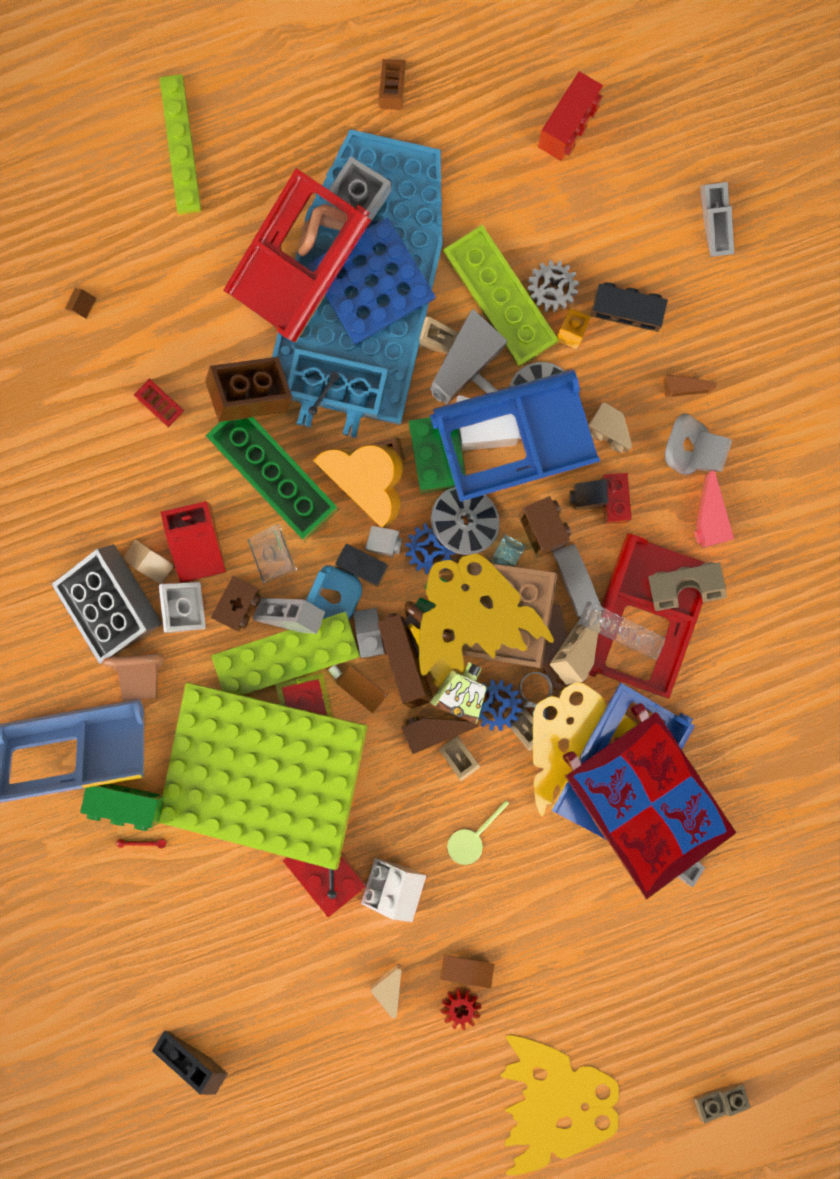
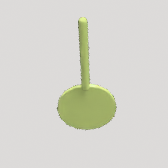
M505 801L476 832L462 829L451 835L448 840L447 849L453 861L458 864L468 865L479 859L483 848L479 835L507 807L508 801Z

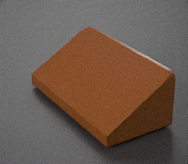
M352 665L336 683L372 713L387 696L385 692Z

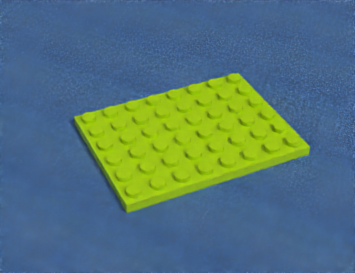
M190 682L186 683L163 791L164 801L159 823L336 870L339 867L368 725Z

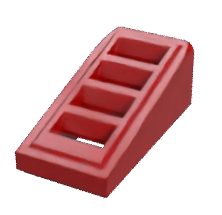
M150 378L133 395L168 428L184 412ZM152 388L154 392L145 400L143 398L144 394ZM159 394L161 398L154 406H151L149 403ZM166 400L169 404L159 413L156 409ZM171 407L176 409L168 419L163 417Z

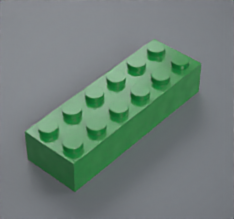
M254 417L219 422L205 435L304 542L339 511L338 507Z

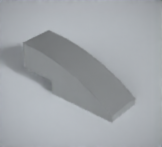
M728 182L700 185L703 218L710 257L734 254L732 206H729Z
M572 544L553 551L560 575L577 617L602 609L576 545Z

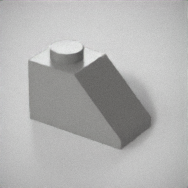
M377 608L353 612L361 658L385 654L382 636L377 623L379 622Z

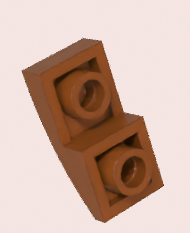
M444 955L440 979L491 988L495 964Z

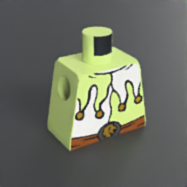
M468 662L463 675L451 671L431 700V703L440 709L476 724L486 691V686L476 681L482 668Z

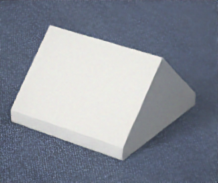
M201 582L159 585L165 633L206 629Z

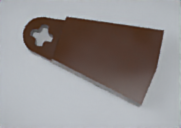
M560 604L552 606L549 631L554 642L546 641L542 668L551 680L553 687L562 691L571 684L563 686L562 683H557L556 679L559 678V675L550 665L567 638Z

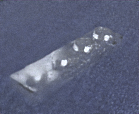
M592 602L586 603L578 623L654 660H658L666 638Z

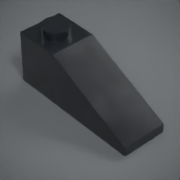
M164 1030L152 1050L156 1056L200 1095H216L228 1075L214 1060Z

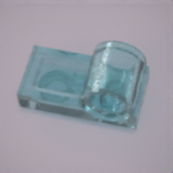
M504 535L490 562L515 567L526 546Z

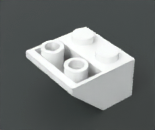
M375 858L361 904L392 920L413 922L426 875L411 868Z

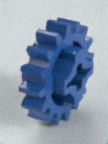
M424 524V530L421 531L416 527V535L409 534L408 537L412 540V543H406L405 547L411 549V551L406 553V557L412 556L413 558L409 564L413 565L416 563V571L424 568L425 574L428 575L429 570L433 566V559L438 556H445L442 561H453L449 556L456 555V553L445 546H441L436 540L437 537L433 528L428 529L427 524ZM429 534L428 539L424 542H417L420 537ZM429 543L434 544V548L437 549V551H433L432 555H428L427 550L424 549V547L429 546ZM415 551L420 552L424 556V563L417 558Z
M491 680V686L483 683L486 686L485 695L489 692L490 697L481 706L478 720H483L481 726L485 727L487 724H490V731H493L495 726H498L499 731H503V725L505 724L511 728L512 724L510 721L512 719L514 721L519 720L515 716L516 712L522 713L523 711L518 708V704L523 703L522 699H516L519 691L512 692V684L504 687L503 680H500L499 685H496L494 680ZM499 690L507 692L511 698H502ZM495 696L500 703H503V706L499 707L498 713L496 709L491 708V705L495 704ZM512 708L510 715L504 719L506 710ZM483 712L492 713L495 721L486 718Z

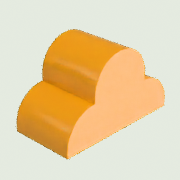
M378 444L363 446L356 451L345 448L334 449L319 454L313 460L381 528L392 524L398 517L401 501L394 487L402 477L403 463L393 448Z

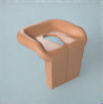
M326 204L315 208L311 219L304 223L298 246V254L304 257L312 249L319 225L340 231L347 221V214Z
M162 653L107 657L103 659L105 667H111L118 672L123 701L157 698L158 668L164 663V655Z

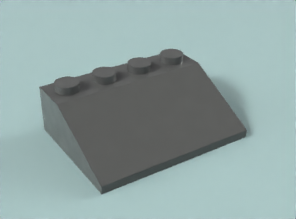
M114 544L96 549L52 584L99 664L103 663L104 658L117 655L162 625L161 620Z

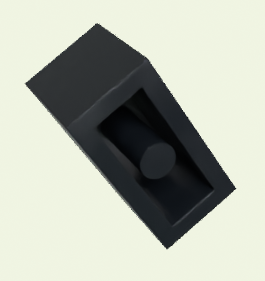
M347 543L335 563L337 567L377 588L389 568L384 562Z

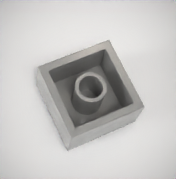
M350 157L329 190L356 208L357 205H360L369 211L368 217L373 220L391 193V181L353 157ZM326 200V205L340 210L339 208H337L336 206H334Z

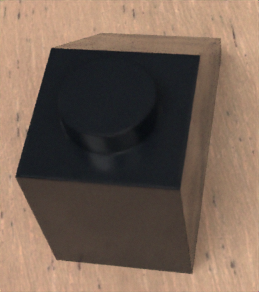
M607 479L575 484L573 490H569L570 504H574V510L602 509L607 505Z

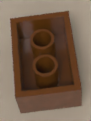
M279 357L211 365L205 380L218 422L287 412L292 399Z
M550 496L524 507L518 515L537 558L562 548L570 541L569 536L572 535L566 522L562 523L559 514L562 512L556 500L552 501Z

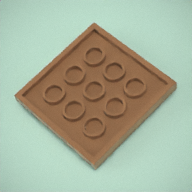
M471 562L467 566V571L469 574L476 576L481 573L482 567L477 562ZM492 564L508 580L513 588L519 592L521 599L518 607L529 606L533 608L549 629L558 574ZM463 584L461 589L468 591L470 587L468 584ZM481 596L480 603L485 608L492 609L493 601L490 596ZM518 628L522 640L527 647L526 651H521L518 648H509L505 644H501L500 649L495 651V658L493 659L476 642L472 647L465 643L462 646V655L542 668L547 640L543 636L536 639L527 630ZM453 630L450 642L454 641L455 639V633Z

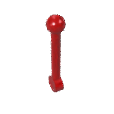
M120 838L116 841V845L119 848L124 846H157L163 849L167 844L165 839H159L158 841H125Z

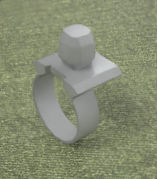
M541 672L526 674L519 683L518 691L520 697L524 700L522 706L525 708L534 707L535 710L537 703L528 701L522 693V683L530 674L543 676L549 685L547 698L552 695V682L547 675ZM548 709L543 711V717L546 720L548 718Z

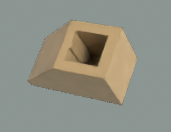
M603 402L589 424L591 436L597 441L601 442L603 439L610 444L609 447L618 453H627L632 447L624 414Z

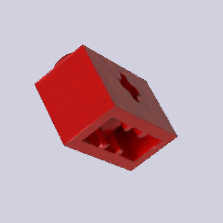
M628 473L603 475L600 480L607 479L608 504L603 507L604 525L630 522L632 515Z

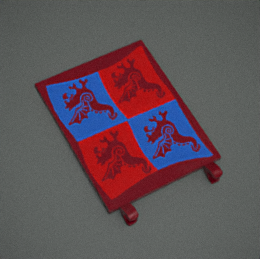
M640 703L631 708L632 714L640 723L582 764L574 751L567 752L562 757L572 770L565 775L566 779L643 897L647 900L737 832L659 714L654 712L649 716L645 706Z

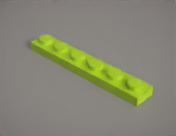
M182 74L159 77L177 212L179 215L202 212L184 78Z

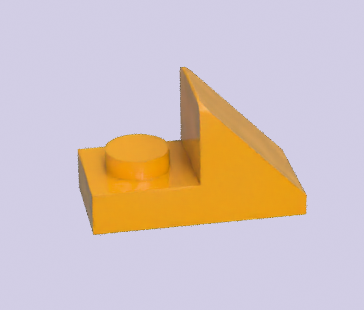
M569 308L557 336L558 342L577 349L591 316Z

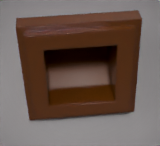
M75 288L65 310L87 319L96 298L83 289Z

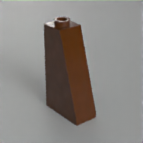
M396 613L384 616L383 620L377 623L402 703L413 709L431 703L433 694L426 675L423 676L421 674L419 656L407 628L405 618Z

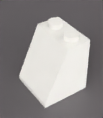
M457 396L456 402H460L470 398L464 396ZM512 414L458 429L462 451L516 446L518 440L521 439L516 419Z

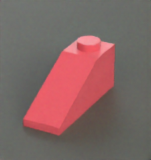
M715 471L705 475L696 522L697 530L694 531L698 544H701L702 548L734 539Z

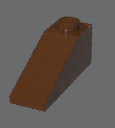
M418 716L404 721L406 725L402 727L412 754H415L479 727L478 723L474 724L466 720L419 719Z

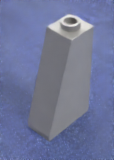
M474 309L468 315L430 388L433 396L438 401H443L446 405L503 351L507 340Z

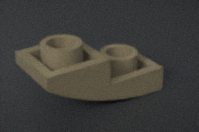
M743 1084L723 1087L693 1098L700 1121L703 1123L723 1115L731 1117L751 1108Z

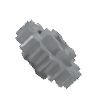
M549 260L548 266L540 263V271L534 268L532 272L534 277H529L528 282L533 285L528 286L527 291L533 292L531 299H537V308L544 305L545 312L548 311L549 307H552L554 313H556L558 306L565 310L567 307L566 302L572 304L574 301L572 296H576L578 290L574 288L578 286L579 281H573L576 273L568 272L569 265L565 268L561 267L562 261H559L557 266L553 265L552 260ZM542 277L544 284L538 288V281ZM551 283L553 286L558 285L557 289L555 290L553 287L548 288L549 284ZM568 284V292L564 296L562 288Z

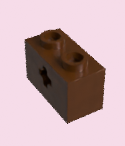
M232 576L211 618L236 631H240L241 628L245 629L251 618L248 615L251 608H256L261 599L260 589ZM242 599L241 604L244 605L243 608H238L234 611L236 606L233 605V602Z

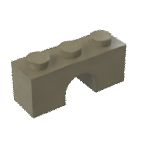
M707 562L698 567H682L677 571L668 573L662 571L655 573L653 576H648L655 611L679 607L678 595L680 591L689 587L695 588L701 593L703 602L727 598L720 562Z

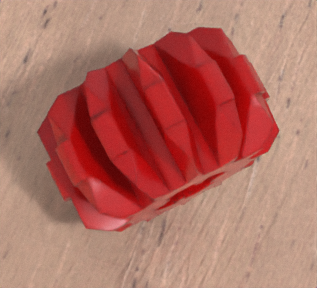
M457 987L456 995L448 991L449 999H442V1004L446 1007L441 1009V1014L447 1015L444 1018L445 1023L453 1021V1029H456L459 1023L462 1030H466L467 1022L473 1027L475 1025L473 1018H480V1013L477 1010L482 1007L481 1003L476 1002L478 999L477 994L470 996V989L466 988L464 994H461L460 987ZM462 1004L465 1005V1010L458 1013L457 1007L460 1008Z

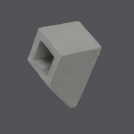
M372 526L365 549L368 552L393 558L394 553L399 554L402 538H399V531Z

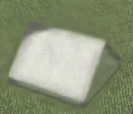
M275 524L247 539L263 583L298 571L283 529L279 524Z

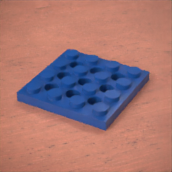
M388 217L364 231L342 267L346 271L345 277L342 279L335 278L325 295L355 346L436 299L435 294ZM377 245L385 246V254L381 256L376 255L373 252L374 247ZM326 253L307 264L310 271L314 272L317 270ZM361 256L366 259V264L363 267H356L353 264V260ZM393 264L398 267V272L395 275H388L385 272V268ZM374 276L378 279V284L374 287H368L365 284L366 278ZM399 285H408L410 292L407 295H400L397 292ZM348 288H355L358 291V295L354 299H348L344 295ZM381 296H386L390 299V303L386 307H380L377 304V299ZM360 308H367L370 311V315L365 319L359 318L356 313Z

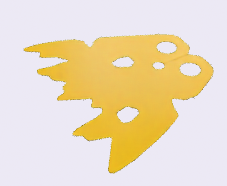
M471 554L463 556L458 564L451 560L437 562L432 566L428 577L426 594L429 601L436 604V607L425 612L421 621L419 662L420 671L423 676L430 671L441 657H444L451 668L463 671L462 646L465 643L472 647L477 642L493 659L495 658V651L500 649L501 644H505L509 648H518L521 651H526L527 647L522 640L518 628L527 630L536 639L543 636L550 643L554 642L548 627H546L536 611L529 606L518 607L521 599L519 592L483 556ZM469 563H479L482 567L481 573L476 576L469 574L467 571ZM444 568L450 569L454 574L453 579L450 582L440 580V570ZM463 584H468L470 589L468 591H463L461 589V586ZM481 596H490L493 601L492 609L485 608L480 603ZM449 628L454 631V641L448 643L443 641L444 629Z
M580 682L573 683L564 688L560 698L550 696L540 701L534 710L533 763L537 767L543 768V771L534 778V793L537 809L541 816L545 815L546 805L552 804L553 792L557 784L562 789L567 780L565 775L572 771L563 760L562 756L565 753H562L559 749L558 741L562 738L568 739L569 749L567 752L574 751L579 758L606 708L603 697ZM579 691L583 694V702L578 706H573L569 703V697L573 692ZM548 706H554L557 709V716L553 720H546L543 717V711ZM624 714L613 736L619 738L637 724ZM571 716L574 718V722L569 725L566 723V719Z
M506 1036L507 1041L520 1058V1062L507 1065L506 1071L501 1074V1077L524 1082L528 1088L522 1091L526 1097L525 1100L505 1109L518 1122L517 1126L511 1130L510 1137L506 1139L505 1146L530 1145L525 1153L514 1158L515 1166L506 1171V1175H520L541 1169L549 1164L552 1152L557 1157L566 1159L609 1139L617 1132L618 1113L612 1106L618 1102L619 1087L613 1078L591 1066H582L573 1072L569 1057L566 1054L523 1037ZM535 1067L547 1071L548 1076L543 1081L533 1077V1069ZM600 1084H605L610 1088V1096L607 1099H599L595 1094V1090ZM582 1103L589 1104L587 1111L581 1109ZM606 1115L610 1119V1126L606 1130H599L595 1126L597 1116ZM565 1116L572 1119L570 1128L562 1129L556 1127L559 1119Z

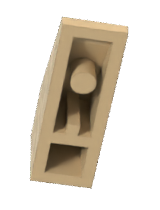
M598 611L588 613L579 618L550 663L566 684L581 683L586 680L589 671L594 665L601 616Z

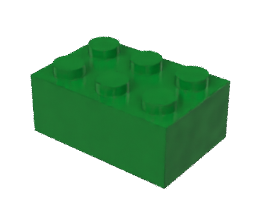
M430 417L410 420L409 430L420 494L448 490L455 487L438 428H433ZM456 429L450 435L461 472L466 476L459 432Z
M112 783L85 788L80 813L86 814V818L90 820L101 821V818L110 819V824L124 826L125 823L133 824L134 829L148 831V828H153L160 824L159 820L164 796L163 794Z

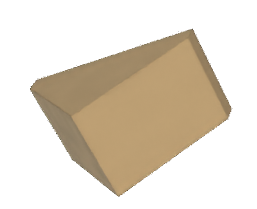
M425 317L419 339V347L448 354L459 332L430 317Z
M136 539L123 557L127 563L159 584H163L175 566Z
M522 706L520 708L523 710L522 713L516 712L515 715L519 720L514 721L512 719L510 721L512 724L511 730L526 749L531 751L534 745L533 717Z
M458 735L439 749L460 781H463L480 768V765Z
M401 964L395 965L372 984L370 992L391 1018L396 1019L402 970Z

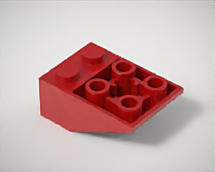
M208 501L160 512L180 583L227 573L212 506Z

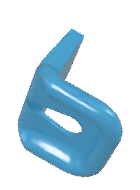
M326 565L319 570L306 601L325 611L323 619L347 612L350 621L361 597L362 585L356 576L334 566ZM322 589L340 592L341 601L337 604H331L320 595Z

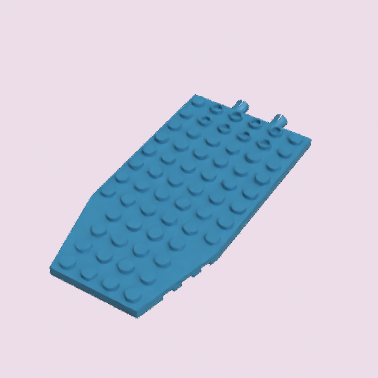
M350 129L322 185L329 189L350 157H353L391 181V193L367 229L388 217L430 288L433 289L442 250L440 149ZM318 194L315 195L316 198L306 213L304 223L311 219L315 208L326 204V199ZM319 225L312 249L304 257L300 256L297 250L295 260L308 268V263L328 252L340 231ZM377 245L374 247L373 252L381 256L385 254L386 248L383 245ZM358 256L353 260V264L356 267H363L366 264V259ZM393 264L388 265L385 268V272L388 275H395L398 272V267ZM341 269L336 279L344 278L346 271ZM369 276L366 278L365 284L368 287H374L378 284V279L374 276ZM401 284L398 286L397 292L400 295H407L410 292V287L406 284ZM348 288L344 295L348 299H354L358 295V291L355 288ZM325 296L297 342H292L278 333L272 357H279L292 394L291 401L300 402L301 404L296 424L311 427L313 416L308 413V409L314 406L330 381V374L337 372L340 376L339 381L333 383L319 407L347 414L342 432L343 435L349 436L352 427L350 435L353 438H357L360 419L363 417L401 425L419 349V339L429 303L356 346ZM381 296L377 299V304L380 307H386L390 303V299L386 296ZM360 308L356 315L361 319H365L370 315V311L367 308Z

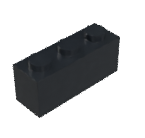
M599 283L590 316L658 332L662 327L668 299H664L662 295L656 293L642 294L635 288H626L625 290L617 288V285L613 283Z

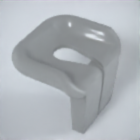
M684 413L675 420L665 449V460L669 467L683 475H690L696 470L722 472L732 440L709 433L704 424L690 414ZM687 437L694 446L693 452L684 450L683 444Z

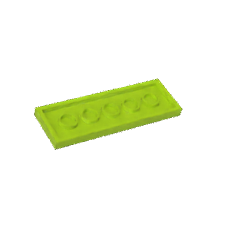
M483 225L443 249V253L491 326L507 340L505 347L518 367H521L558 343V338Z
M347 612L322 619V624L317 634L287 630L211 655L222 690L240 695L361 657Z

